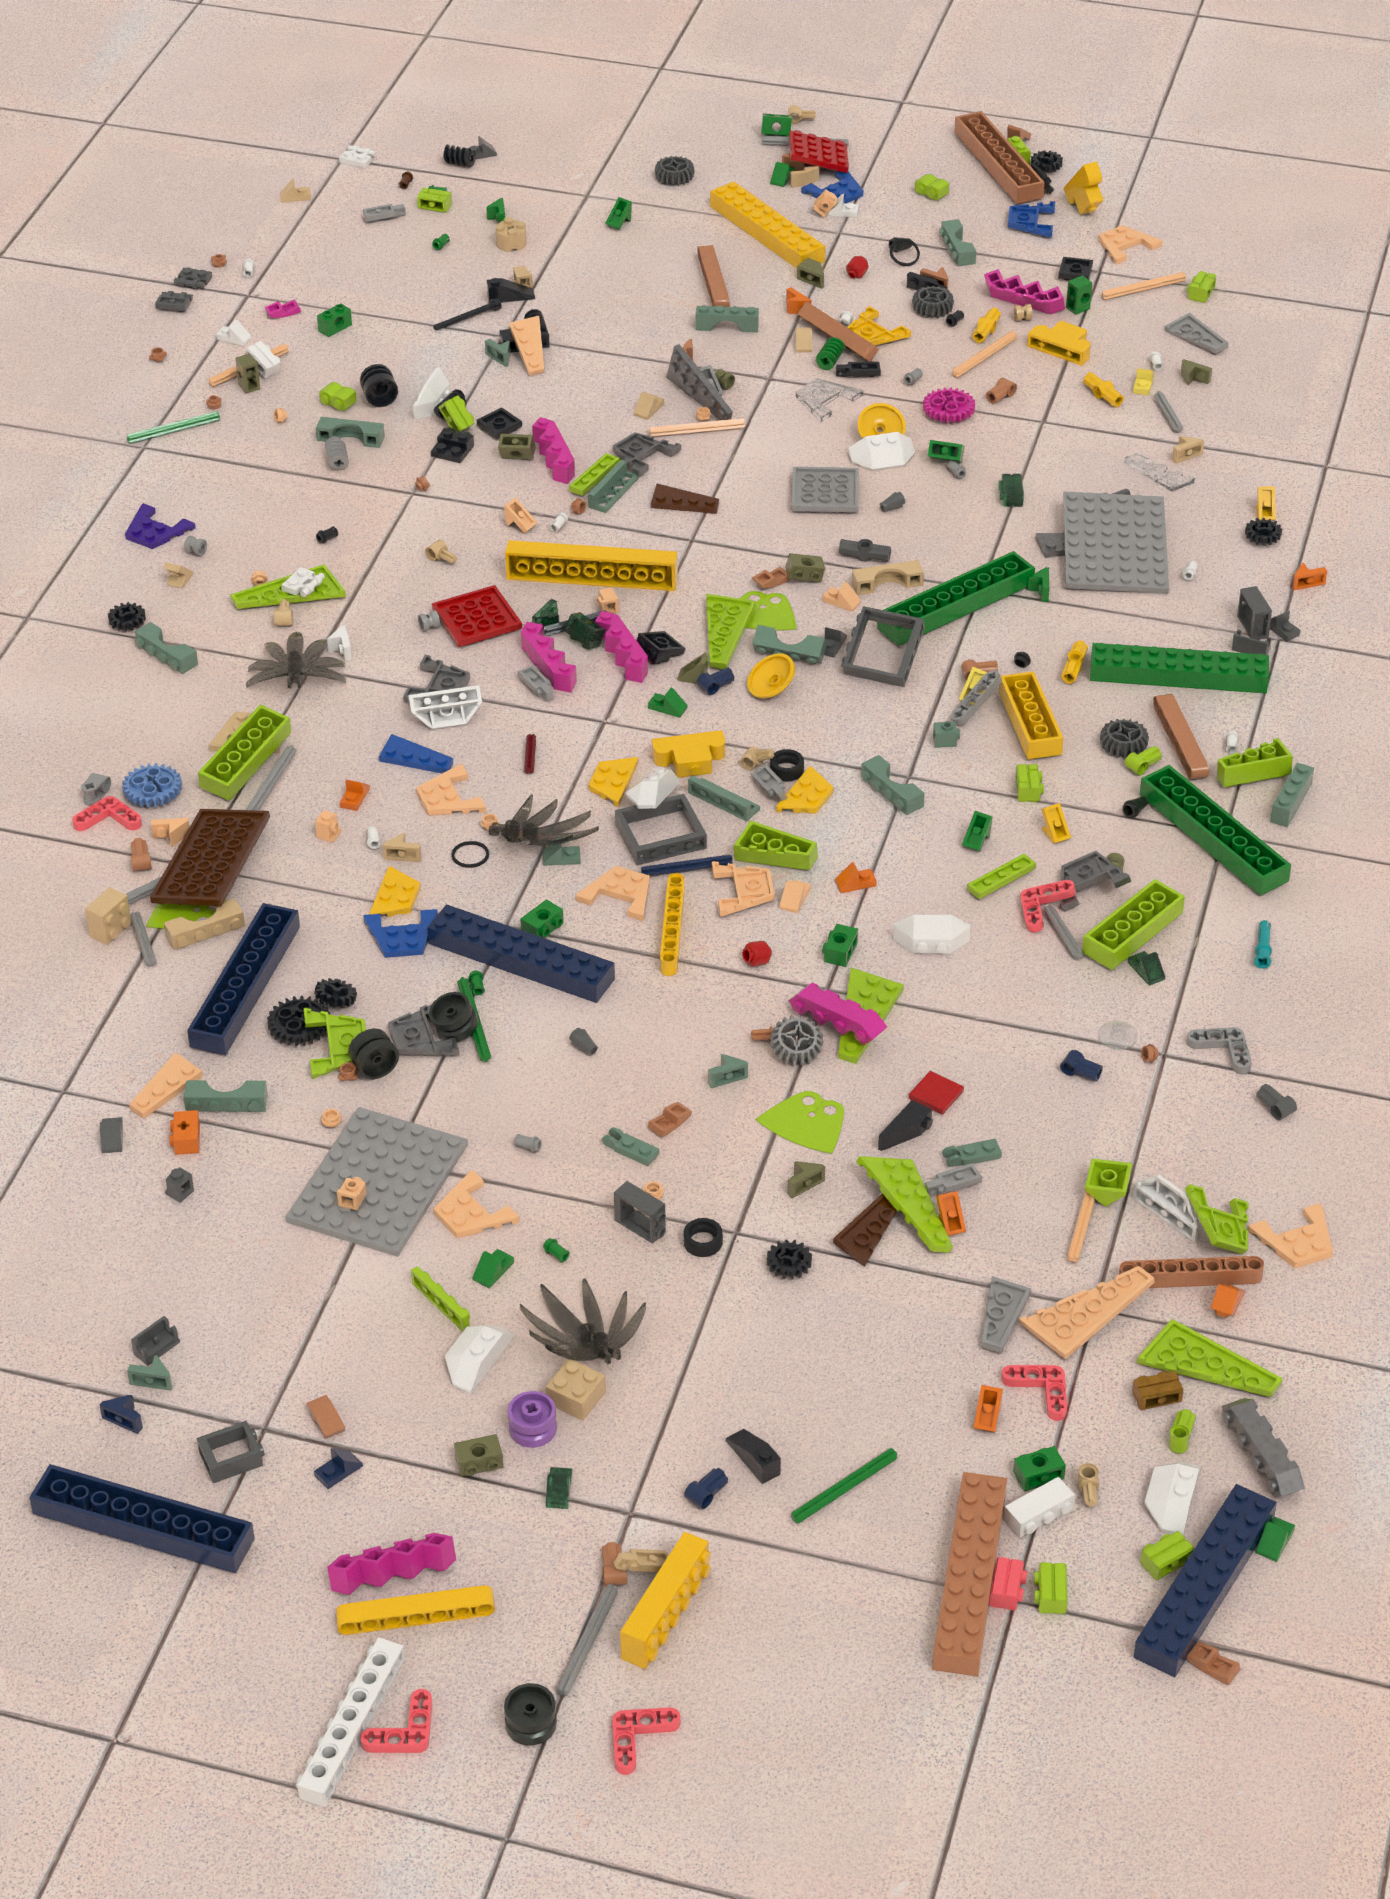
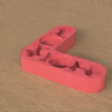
M114 796L104 797L72 818L73 827L77 831H85L108 816L129 830L139 829L142 826L141 816ZM94 812H99L97 815H92Z
M1063 880L1028 888L1021 892V901L1028 931L1039 932L1044 927L1041 904L1068 899L1075 895L1074 882ZM1046 892H1053L1050 895H1044ZM1029 909H1037L1034 912H1028Z
M1008 1365L1002 1369L1001 1380L1004 1385L1009 1387H1045L1048 1417L1055 1421L1063 1420L1066 1417L1065 1372L1061 1367L1056 1365ZM1030 1373L1037 1374L1039 1377L1036 1379H1031L1027 1375ZM1053 1390H1058L1062 1394L1059 1396H1054L1050 1392ZM1055 1404H1059V1411L1055 1410Z
M418 1689L412 1693L408 1728H368L364 1730L360 1736L362 1749L370 1753L424 1752L429 1747L431 1693L426 1689ZM420 1699H424L423 1709L419 1708ZM417 1717H424L426 1719V1722L420 1725L413 1721ZM395 1736L401 1739L398 1744L388 1742L390 1738ZM370 1738H374L373 1743H368ZM417 1738H421L420 1743H415Z
M670 1707L621 1710L616 1712L612 1723L615 1768L617 1772L622 1775H628L636 1769L635 1734L676 1731L681 1724L680 1712ZM645 1717L653 1720L649 1725H644L640 1721ZM672 1717L673 1722H668L667 1718ZM633 1719H636V1725H633ZM621 1720H625L626 1725H621ZM628 1739L631 1743L628 1746H621L618 1744V1741ZM627 1754L628 1765H623V1755Z

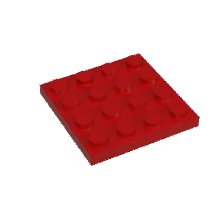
M790 130V160L848 173L847 144L843 141H834L828 137L821 138L811 133L804 134L798 130Z
M496 585L432 603L433 611L435 610L438 613L440 621L458 647L522 629V622Z

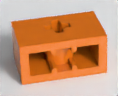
M198 1110L174 1112V1120H170V1131L173 1132L169 1136L170 1147H174L175 1155L199 1153L200 1120Z

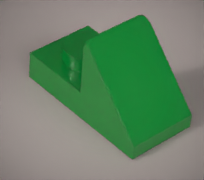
M776 162L770 184L784 187L790 180V172L795 171V168L790 167L789 164Z
M618 197L605 222L606 225L620 230L625 220L630 222L632 202Z
M503 198L496 200L486 207L487 220L496 219L499 223L504 221L505 208Z
M1049 567L1043 568L1028 578V591H1038L1042 602H1049Z
M672 687L665 696L655 693L648 702V709L678 718L688 708L685 701Z
M974 811L962 846L980 852L985 838H990L993 817Z
M496 1249L492 1254L484 1251L472 1277L473 1281L490 1289L514 1264V1257L499 1249Z
M1274 1516L1272 1522H1267L1256 1554L1277 1562L1295 1530V1525Z

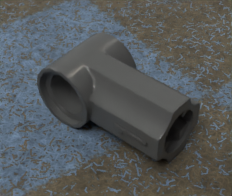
M1268 1084L1262 1085L1259 1091H1257L1256 1097L1270 1108L1272 1116L1277 1120H1281L1297 1110L1296 1102L1292 1097L1282 1096Z

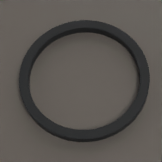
M897 239L890 246V256L899 265L911 266L919 259V248L909 239ZM898 242H908L915 247L917 258L911 263L900 262L892 253L893 246Z
M477 841L462 842L452 850V860L457 865L465 868L478 867L489 858L488 848ZM465 845H477L486 851L485 858L474 864L461 863L454 855L460 847Z

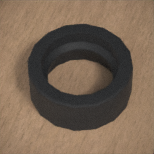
M791 749L776 751L774 757L770 759V769L784 782L797 780L804 773V757L801 753ZM782 763H792L796 766L791 768H784L778 765Z
M694 1219L683 1230L684 1247L687 1252L694 1256H712L723 1245L722 1228L713 1219ZM702 1232L715 1236L712 1241L703 1243L691 1239L694 1234Z

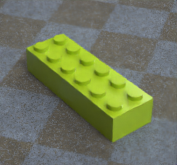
M260 704L198 772L199 786L230 801L291 734L290 718Z
M1154 879L1083 936L1082 953L1110 970L1115 969L1183 913L1185 896Z

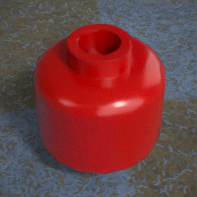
M854 256L846 266L848 275L851 278L858 279L862 278L869 269L868 261L862 256Z
M765 941L749 942L742 951L743 960L753 967L766 965L772 956V950Z

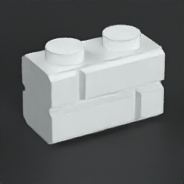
M259 341L247 347L245 355L250 353L257 361L258 371L263 378L266 379L279 371L280 359L278 356L273 355L269 346Z

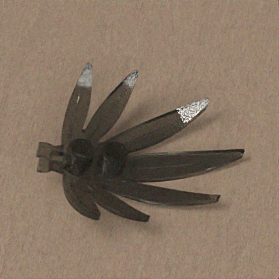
M296 631L288 637L287 654L275 642L264 644L265 650L279 662L260 660L249 665L248 672H262L250 678L246 682V688L256 683L282 676H288V688H291L293 683L298 684V688H301L302 675L323 677L346 683V678L343 675L329 669L332 667H345V663L332 657H320L312 660L328 647L327 640L314 641L303 653V636L299 631Z
M531 794L512 820H507L505 824L493 822L492 826H489V835L497 836V841L521 845L549 846L564 844L597 832L599 826L588 830L559 834L586 821L591 816V810L573 818L539 827L554 813L558 800L555 799L528 819L533 804V794Z
M586 1278L582 1280L583 1306L587 1321L584 1324L543 1284L540 1285L545 1304L551 1316L564 1333L555 1329L520 1304V1310L525 1317L542 1333L557 1341L548 1340L529 1330V1335L544 1344L547 1350L558 1356L576 1361H589L601 1358L604 1359L606 1364L611 1363V1358L621 1359V1350L619 1348L624 1346L636 1333L646 1311V1302H644L623 1328L627 1314V1291H625L613 1316L608 1334L604 1333L600 1309Z

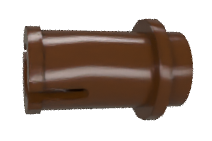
M406 171L402 174V179L399 182L401 189H407L409 183L412 182L413 175L411 172Z

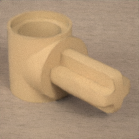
M792 105L788 108V115H792V124H797L801 119H815L816 117L815 110H802L797 105Z
M439 539L425 549L427 557L432 561L444 559L454 564L457 560V556L448 551V547L443 540Z
M283 599L279 604V608L274 610L275 626L293 625V613L289 609L290 602L286 601V599Z
M754 746L749 747L741 758L740 763L746 770H753L756 765L762 764L764 760L772 759L774 757V750L769 748L760 750Z
M1085 1463L1079 1467L1077 1486L1083 1492L1085 1505L1093 1507V1505L1098 1503L1096 1491L1099 1488V1470L1096 1465Z

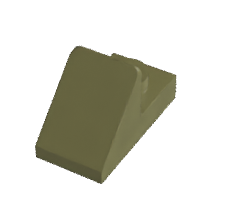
M1183 359L1181 375L1187 385H1190L1193 380L1209 384L1211 382L1212 368Z
M795 1161L794 1176L788 1179L787 1194L793 1199L824 1182L825 1166L823 1164Z

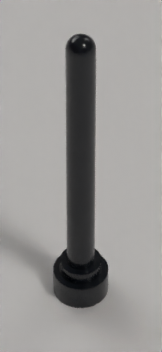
M498 297L493 298L488 304L437 323L433 328L434 330H439L488 310L497 311L502 308L501 302Z

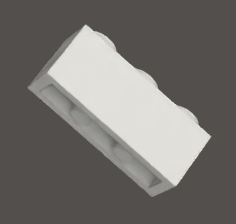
M1057 1477L1006 1505L1004 1521L1021 1538L1026 1534L1033 1533L1042 1525L1051 1523L1060 1515L1069 1513L1074 1506L1075 1494Z

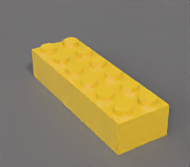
M1034 671L1001 676L1002 682L999 685V695L1027 760L1062 755L1063 736Z
M685 1531L683 1532L620 1631L622 1660L645 1670L650 1662L653 1663L655 1661L658 1649L667 1642L671 1628L677 1626L681 1612L687 1610L690 1598L693 1594L696 1595L700 1588V1582L709 1575L711 1569L709 1565L711 1555L709 1541Z

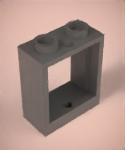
M1257 586L1240 589L1238 619L1250 638L1256 640L1267 639L1270 631L1271 608Z
M626 1181L614 1192V1221L652 1244L658 1238L664 1236L666 1232L665 1203ZM634 1207L648 1215L649 1218L641 1214L640 1212L636 1211Z
M247 1421L196 1438L199 1454L213 1483L263 1466L262 1457L265 1456L261 1443L257 1444L256 1432L254 1428L250 1429ZM246 1438L252 1451L217 1463L212 1452L213 1449Z

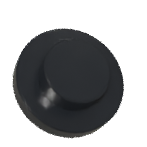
M1017 652L1014 656V663L1018 667L1025 668L1031 663V658L1025 652Z

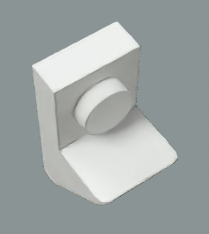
M844 194L837 198L836 205L827 213V216L857 218L859 204H844Z
M235 320L229 327L223 326L216 334L217 340L245 346L252 338L238 320Z
M343 625L327 638L328 652L339 651L340 655L343 654L345 661L352 660L351 646L346 627Z

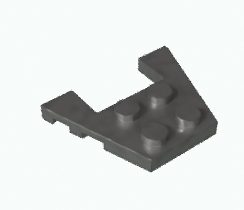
M636 432L613 445V452L621 460L627 461V466L637 476L649 470V465L641 460L655 451L661 450L672 456L681 450L680 443L673 445L669 444L668 440L657 441L652 436Z
M425 654L420 663V669L435 673L426 689L408 687L403 699L404 702H409L408 695L466 687L470 680V673L453 665L450 667L443 664V661L432 660L431 656Z
M1097 851L1061 866V881L1071 880L1074 882L1076 892L1084 890L1095 883L1102 882L1109 877L1115 888L1132 882L1129 874L1123 873L1118 866L1112 865L1110 860ZM1075 895L1071 898L1063 899L1061 902L1063 911L1079 905Z
M424 1005L420 1007V1011L413 1014L409 1012L388 1022L389 1031L399 1055L457 1056L460 1054L455 1037L434 1041L427 1019H430L429 1009L431 1005L428 1007Z

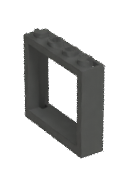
M863 606L861 613L857 614V625L852 629L851 642L847 643V654L842 658L841 667H843L844 674L905 687L925 629L924 620L922 618ZM868 620L912 630L898 674L853 665Z
M685 794L665 798L657 808L638 809L635 805L615 810V825L637 866L707 849V834ZM683 811L694 833L639 846L628 823Z

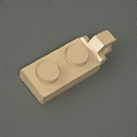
M630 1549L629 1552L619 1553L613 1563L618 1570L626 1571L630 1568L631 1571L658 1572L669 1554L665 1550Z

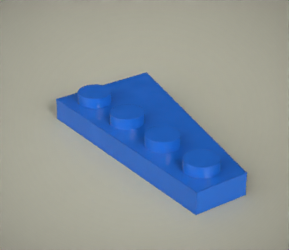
M391 734L379 755V762L442 774L451 769L453 758Z

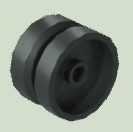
M449 992L441 995L432 1003L429 1009L430 1020L443 1040L455 1037L456 1042H459L474 1033L478 1026V1016L468 997L463 993Z
M372 1028L361 1032L351 1041L348 1048L350 1059L356 1065L360 1074L366 1079L374 1080L384 1077L395 1068L399 1061L398 1050L387 1034L381 1029Z
M526 1683L515 1687L509 1692L504 1703L505 1727L508 1735L515 1742L531 1746L541 1744L551 1738L556 1730L557 1715L556 1701L550 1690L540 1684Z

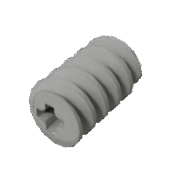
M337 436L329 438L325 443L328 464L334 470H343L349 464L346 444Z

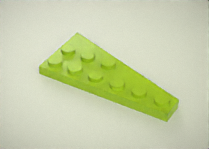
M706 594L710 667L725 669L729 666L753 614L756 601Z
M1174 1319L1170 1320L1137 1358V1364L1169 1372L1176 1371L1177 1374L1271 1397L1282 1385L1283 1378Z

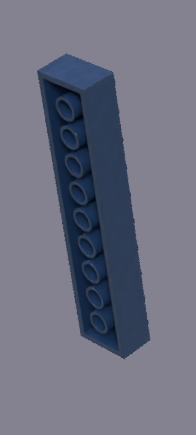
M262 903L187 1030L189 1046L191 1048L222 1055L228 1053L300 928L298 910Z
M447 904L427 927L428 942L432 946L594 1003H598L615 980L614 962Z
M49 1464L29 1497L32 1513L235 1574L255 1540L252 1522Z
M1235 1484L1135 1641L1133 1658L1174 1678L1177 1676L1187 1660L1186 1656L1200 1639L1258 1546L1267 1522H1272L1276 1511V1501Z

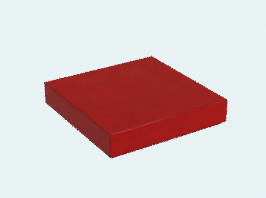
M929 1071L909 1093V1099L943 1115L964 1092V1086Z

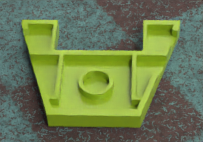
M304 1008L305 1027L326 1026L330 1058L310 1059L311 1078H317L335 1071L344 1063H353L349 1057L348 1048L351 1041L358 1034L366 1030L365 1019L345 1015H329L328 1012L321 1011L319 1013L311 1011L309 1008Z
M1192 1184L1186 1186L1185 1191L1212 1246L1239 1254H1244L1248 1251V1230L1246 1229V1223L1249 1218L1246 1214V1210L1249 1208L1248 1202L1237 1198L1232 1199L1229 1202L1231 1214L1209 1207L1204 1188Z

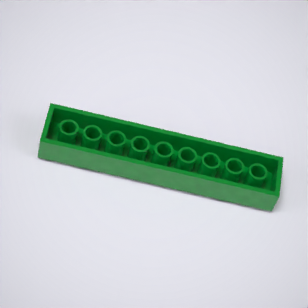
M1012 551L883 610L922 618L925 626L922 634L924 635L1027 588L1028 578L1035 574V567L1015 551ZM877 622V629L897 646L909 641L911 629Z
M1092 643L1090 681L1267 694L1269 655Z
M1167 765L1141 778L1140 796L1145 797L1148 803L1260 896L1289 882L1291 864L1172 766Z

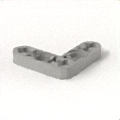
M1240 1028L1197 1029L1188 1032L1187 1045L1190 1048L1227 1047L1233 1070L1242 1075L1250 1072L1251 1057L1244 1032ZM1212 1036H1217V1037H1219L1220 1039H1219V1040H1213V1039H1211L1210 1037H1212ZM1234 1049H1241L1243 1052L1237 1053Z

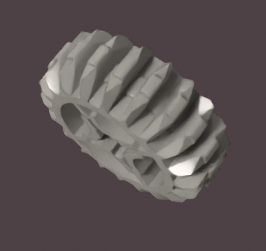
M800 1014L797 1018L791 1015L789 1020L784 1017L782 1022L778 1021L776 1023V1027L772 1029L770 1036L774 1055L779 1054V1060L785 1058L786 1064L789 1061L793 1062V1066L797 1062L803 1066L805 1061L810 1064L812 1059L816 1060L818 1054L822 1051L821 1047L824 1041L823 1033L820 1032V1026H815V1021L808 1022V1016L805 1019H801ZM796 1036H798L799 1040L798 1045H796Z

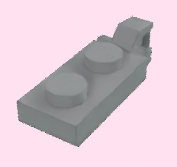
M388 204L363 209V215L366 222H374L380 219L406 215L404 204L395 206Z
M534 665L518 671V677L538 696L542 695L543 699L547 702L553 700L551 682Z
M767 765L762 766L751 774L753 779L769 796L774 797L776 795L780 801L787 799L784 793L786 788L782 780Z
M971 1163L936 1174V1177L931 1181L925 1182V1188L929 1196L937 1195L938 1193L944 1194L981 1183L982 1176L974 1164Z

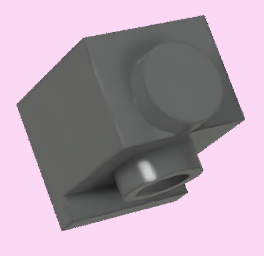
M181 1167L173 1169L166 1178L167 1190L165 1194L179 1203L194 1192L192 1174Z

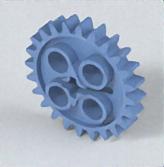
M157 763L154 766L148 764L147 767L140 765L141 769L134 768V772H128L129 776H125V781H122L125 798H128V802L133 801V805L139 803L140 807L144 806V804L147 805V808L150 805H154L156 808L157 804L164 806L165 801L171 803L170 798L176 799V795H180V790H182L180 774L176 773V769L171 770V766L165 768L164 764L160 767Z

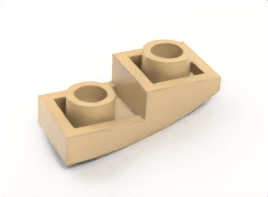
M819 166L804 167V171L790 172L791 188L819 181Z

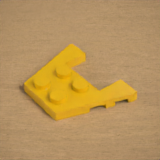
M868 306L866 311L862 312L859 318L847 327L874 346L911 337V330L902 325L889 331L872 321L879 317V311L871 306Z

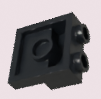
M444 428L437 436V444L431 450V457L461 464L474 447V435H471L469 432H458L454 428Z
M665 631L638 633L636 640L647 654L648 659H651L654 663L668 662L670 656L684 654L686 649Z

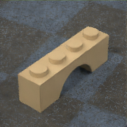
M918 560L853 569L852 585L857 595L874 593L878 585L886 582L899 583L906 588L923 586L924 572Z
M235 899L224 902L222 906H217L214 915L202 921H190L179 917L164 922L166 938L174 950L245 926L243 911Z

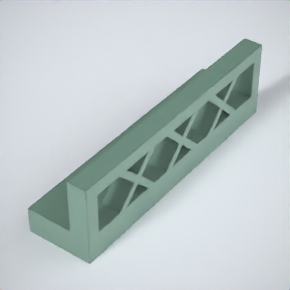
M620 460L588 494V508L606 513L639 479V476L635 473L627 471V461Z
M693 775L688 779L689 794L746 822L760 810L759 805L706 779H699Z

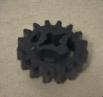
M1045 150L1038 151V154L1034 153L1031 156V165L1035 163L1043 172H1056V170H1060V167H1062L1063 157H1061V154H1057V152H1051V150L1049 152Z
M1264 517L1262 520L1256 518L1255 521L1250 520V523L1246 524L1245 535L1247 539H1250V542L1255 541L1256 545L1262 543L1265 546V543L1271 545L1272 542L1277 543V540L1281 539L1282 529L1280 524L1277 525V521L1265 520Z
M127 602L126 605L120 603V606L115 605L114 609H110V613H108L109 625H112L113 629L117 627V631L121 629L124 632L127 629L133 631L134 627L140 628L139 624L144 625L146 620L145 609L141 605L136 606V603L130 604Z
M328 978V981L322 979L315 986V998L319 999V1002H325L326 1006L330 1005L333 1008L339 1006L343 1008L345 1005L350 1007V1004L354 1005L356 1001V988L352 987V984H346L345 980L341 982L337 978L334 980Z
M785 1239L784 1244L778 1241L777 1247L772 1245L771 1251H767V1266H769L770 1272L775 1271L776 1277L781 1274L783 1279L790 1276L791 1280H793L795 1275L801 1278L802 1272L807 1274L808 1268H811L812 1253H809V1247L804 1248L803 1242L798 1245L796 1240L789 1243Z

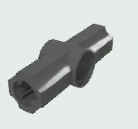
M841 539L839 554L856 556L863 562L870 561L871 559L889 561L891 546L873 544L869 539H861L859 541Z

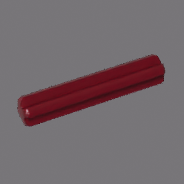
M528 734L526 736L524 772L526 774L534 772L535 734Z

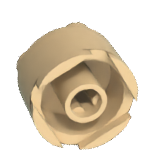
M507 217L504 221L496 225V243L498 248L507 252H512V249H517V251L523 249L526 246L525 222Z

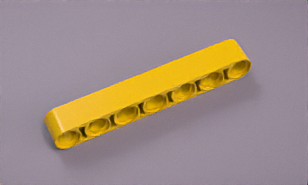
M680 873L670 874L667 880L660 952V970L665 976H673L678 971L685 896V878Z
M486 1585L347 1603L336 1608L337 1630L340 1634L351 1635L485 1617L495 1612L493 1590L490 1586Z

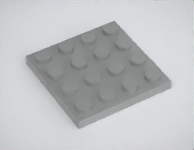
M793 467L792 511L858 512L859 468Z

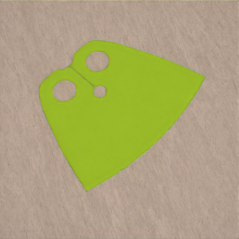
M749 591L739 598L749 600L751 595H758L760 597L756 601V607L746 628L757 629L758 625L775 628V630L797 629L792 607L785 595L781 593L764 594L760 591ZM772 597H779L781 602L772 603L770 599ZM765 605L766 608L762 609L760 606Z
M157 904L146 927L165 929L164 922L179 917L190 921H197L201 917L210 918L216 910H210L208 905ZM194 908L200 909L199 912H194L193 910Z
M803 1091L770 1108L755 1120L770 1131L791 1142L832 1154L840 1135L844 1108L842 1104L834 1100L822 1099L818 1093ZM810 1096L815 1099V1102L812 1105H805L802 1100L804 1097ZM826 1106H834L837 1111L829 1115L824 1112V1108ZM814 1112L815 1116L810 1117L808 1114Z

